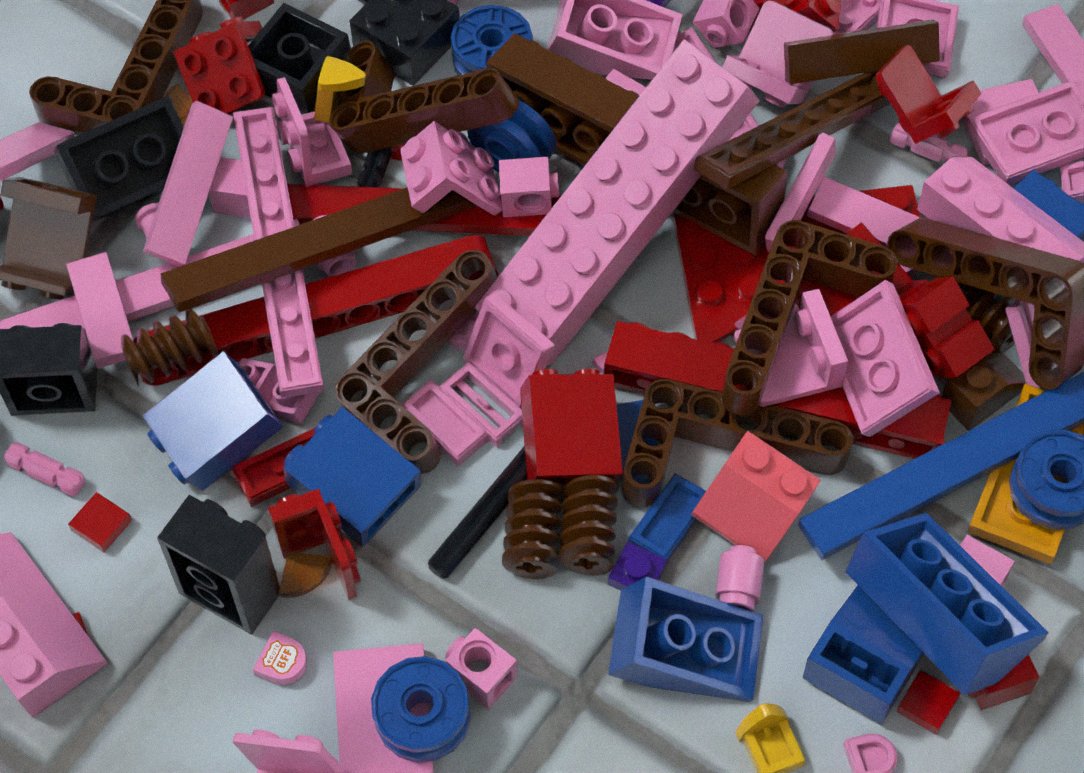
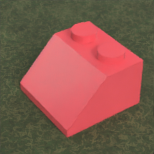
M747 430L691 515L734 545L754 548L757 551L756 554L760 555L765 563L821 480Z

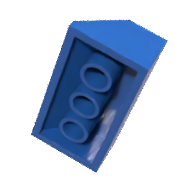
M927 513L863 532L845 571L862 591L887 614L891 621L916 644L921 652L964 695L999 682L1045 640L1049 633Z

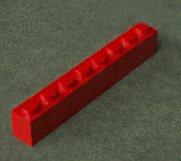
M617 321L604 362V374H614L615 387L645 394L651 383L660 379H669L722 393L726 370L734 348L722 342L709 343L692 339L680 332L667 333L650 329L646 325L637 322L624 323ZM746 385L735 386L737 389L742 391L751 390V388ZM843 386L772 405L843 423L851 430L854 445L916 459L943 445L952 400L942 398L937 394L871 437L861 433Z

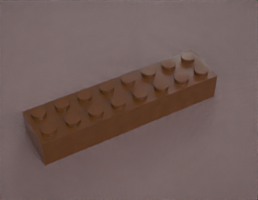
M516 33L486 62V68L496 69L519 101L529 105L551 127L556 138V151L584 166L640 96L636 92L628 91L607 80L604 76L595 74L575 64L569 58L561 57L543 48L537 42L529 41ZM775 164L727 190L701 175L674 209L673 213L689 219L702 228L756 256L766 244L765 235L785 200L787 171Z

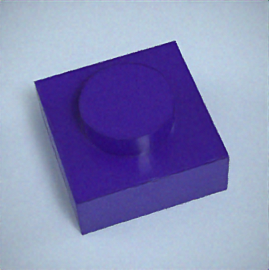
M627 541L608 576V585L621 591L644 577L659 581L667 566V559Z

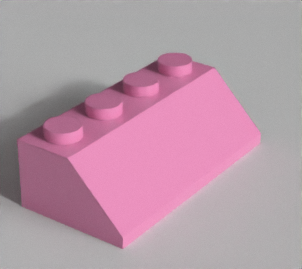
M951 157L924 181L917 210L928 219L1084 263V242L973 157Z
M9 532L0 534V676L16 699L33 718L100 670L108 662L14 535Z

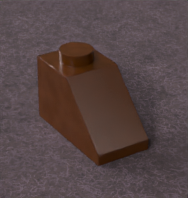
M993 353L985 356L957 378H947L941 397L952 400L950 413L967 431H970L1022 392L1026 381L1023 372L1004 353Z

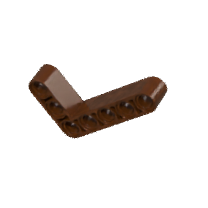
M156 0L111 91L51 76L36 80L31 85L29 93L39 122L75 132L74 135H81L162 99L178 68L173 51L190 43V38L193 37L203 15L201 0Z
M362 41L354 45L347 52L344 61L353 64L366 74L364 86L336 92L329 124L353 153L363 154L372 150L377 151L406 144L409 139L417 136L433 121H436L448 130L453 129L457 132L501 123L514 115L519 106V99L499 72L493 68H486L391 91L395 70L373 42Z
M927 218L914 220L892 232L888 237L887 248L895 254L897 263L902 266L939 277L953 276L956 282L1034 304L1029 374L1038 386L1050 390L1057 388L1082 369L1084 364V263Z
M791 220L783 223L777 230L726 370L721 398L725 408L735 415L751 414L758 408L803 280L861 297L884 280L893 282L897 269L895 254L882 245L803 221ZM787 246H795L799 249H791ZM829 258L837 259L840 262L831 261ZM869 271H876L880 273V275L873 274ZM774 280H783V281H785V282H787V283H786V284H782V283H778V282H776V281H774ZM763 314H770V315L774 316L775 318H774V319H768V318L763 317L762 315H763ZM757 349L762 351L764 354H753L748 350ZM746 385L750 387L751 390L742 391L737 389L735 386Z
M468 250L460 254L336 383V397L342 406L421 471V474L431 472L437 467L441 460L440 446L428 428L397 402L394 397L478 311L474 307L497 279L490 259L479 250ZM474 271H485L479 279L467 280ZM455 300L454 305L450 309L438 310L445 301ZM426 330L425 335L421 339L409 341L414 332ZM397 360L391 370L380 371L385 362ZM367 390V394L362 400L351 402V398L356 392ZM397 416L394 425L386 429L380 428V424L385 418ZM420 442L427 443L424 452L415 456L409 455L411 448L415 444Z
M669 379L656 380L648 386L645 392L624 467L622 494L629 504L636 507H647L653 504L661 493L676 437L734 451L747 430L740 428L738 425L749 424L755 428L754 430H748L749 432L804 469L820 474L833 475L843 470L847 463L853 445V434L845 424L838 421L774 405L758 406L751 414L735 415L723 405L721 392ZM665 403L672 408L660 409L655 404ZM705 413L712 416L713 419L703 420L697 414ZM790 434L794 436L797 440L788 441L783 439L780 435ZM656 438L662 445L650 446L643 440ZM822 445H833L837 449H839V451H829L825 449ZM637 475H646L652 482L639 484L632 478Z

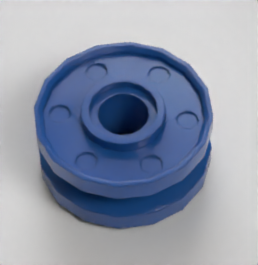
M496 5L477 7L463 14L454 24L451 34L452 62L456 74L461 75L486 69V62L514 33L529 41H533V34L528 21L520 13L508 7Z
M519 101L517 111L508 120L467 130L470 143L476 148H483L490 154L494 161L493 169L499 172V160L548 157L549 159L557 150L556 138L551 127L541 115L521 101Z
M1047 430L1033 436L1021 448L1009 479L1010 493L1019 511L1035 524L1050 529H1072L1084 524L1083 435L1068 430ZM1052 476L1061 477L1066 483L1058 482Z
M427 656L406 658L390 666L377 681L371 697L372 717L376 730L385 747L399 758L417 763L436 761L452 753L466 737L471 722L467 688L459 673L442 660ZM425 702L433 706L432 710L424 716H415L410 713L411 709L418 703Z

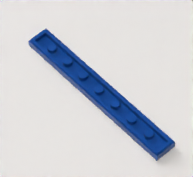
M1084 372L1067 380L1059 387L1049 389L799 518V528L822 561L860 541L863 532L894 523L1017 459L1021 448L1033 436L1047 430L1071 431L1084 424Z

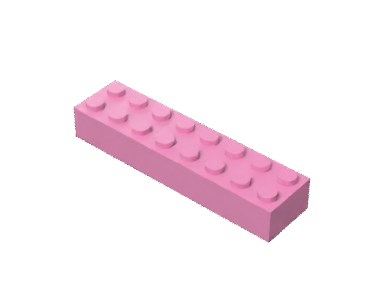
M684 39L474 308L480 312L485 297L496 293L555 344L547 364L552 366L702 174L694 170L696 158L729 141L760 100L746 84Z

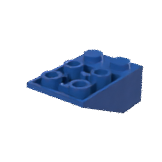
M857 585L830 621L808 656L803 679L883 724L925 654Z

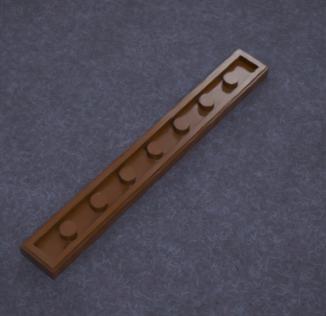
M878 71L863 73L698 156L694 170L727 190L813 145L822 132L830 136L889 105V100L882 96L876 80V73Z
M407 187L161 273V284L180 313L474 208L477 205L452 190L425 213H421L411 207Z

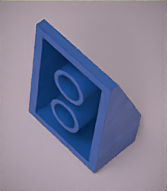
M644 577L620 592L608 675L650 688L750 702L754 697L763 614Z

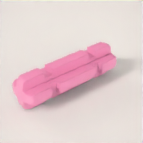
M899 122L894 127L890 138L892 144L904 149L906 145L910 146V151L939 163L941 159L947 162L951 157H968L969 150L966 147L956 143L950 146L948 145V140L939 139L936 135L915 144L909 133L902 129Z
M19 442L12 443L6 451L4 459L8 466L18 471L26 470L25 474L54 488L60 486V491L70 496L79 494L85 484L82 472L71 467L65 469L63 463L36 450L30 452L29 447Z

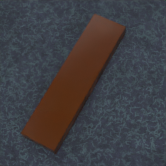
M933 19L784 42L785 80L791 85L879 71L900 48L906 45H910L922 64L940 61L939 22Z

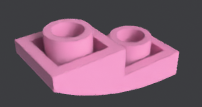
M242 358L239 364L277 418L302 424L320 392L281 398L276 366L272 363Z

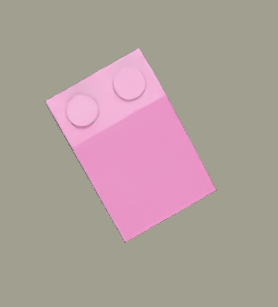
M560 0L547 50L561 57H567L575 64L595 74L607 76L615 69L629 78L652 80L673 53L683 14L646 0Z

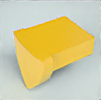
M327 56L318 80L314 120L329 123L336 92L364 86L366 74L351 63Z
M770 703L759 705L743 719L735 731L738 741L744 742L757 773H788L804 767L805 759L789 726L790 720L785 710L779 705Z

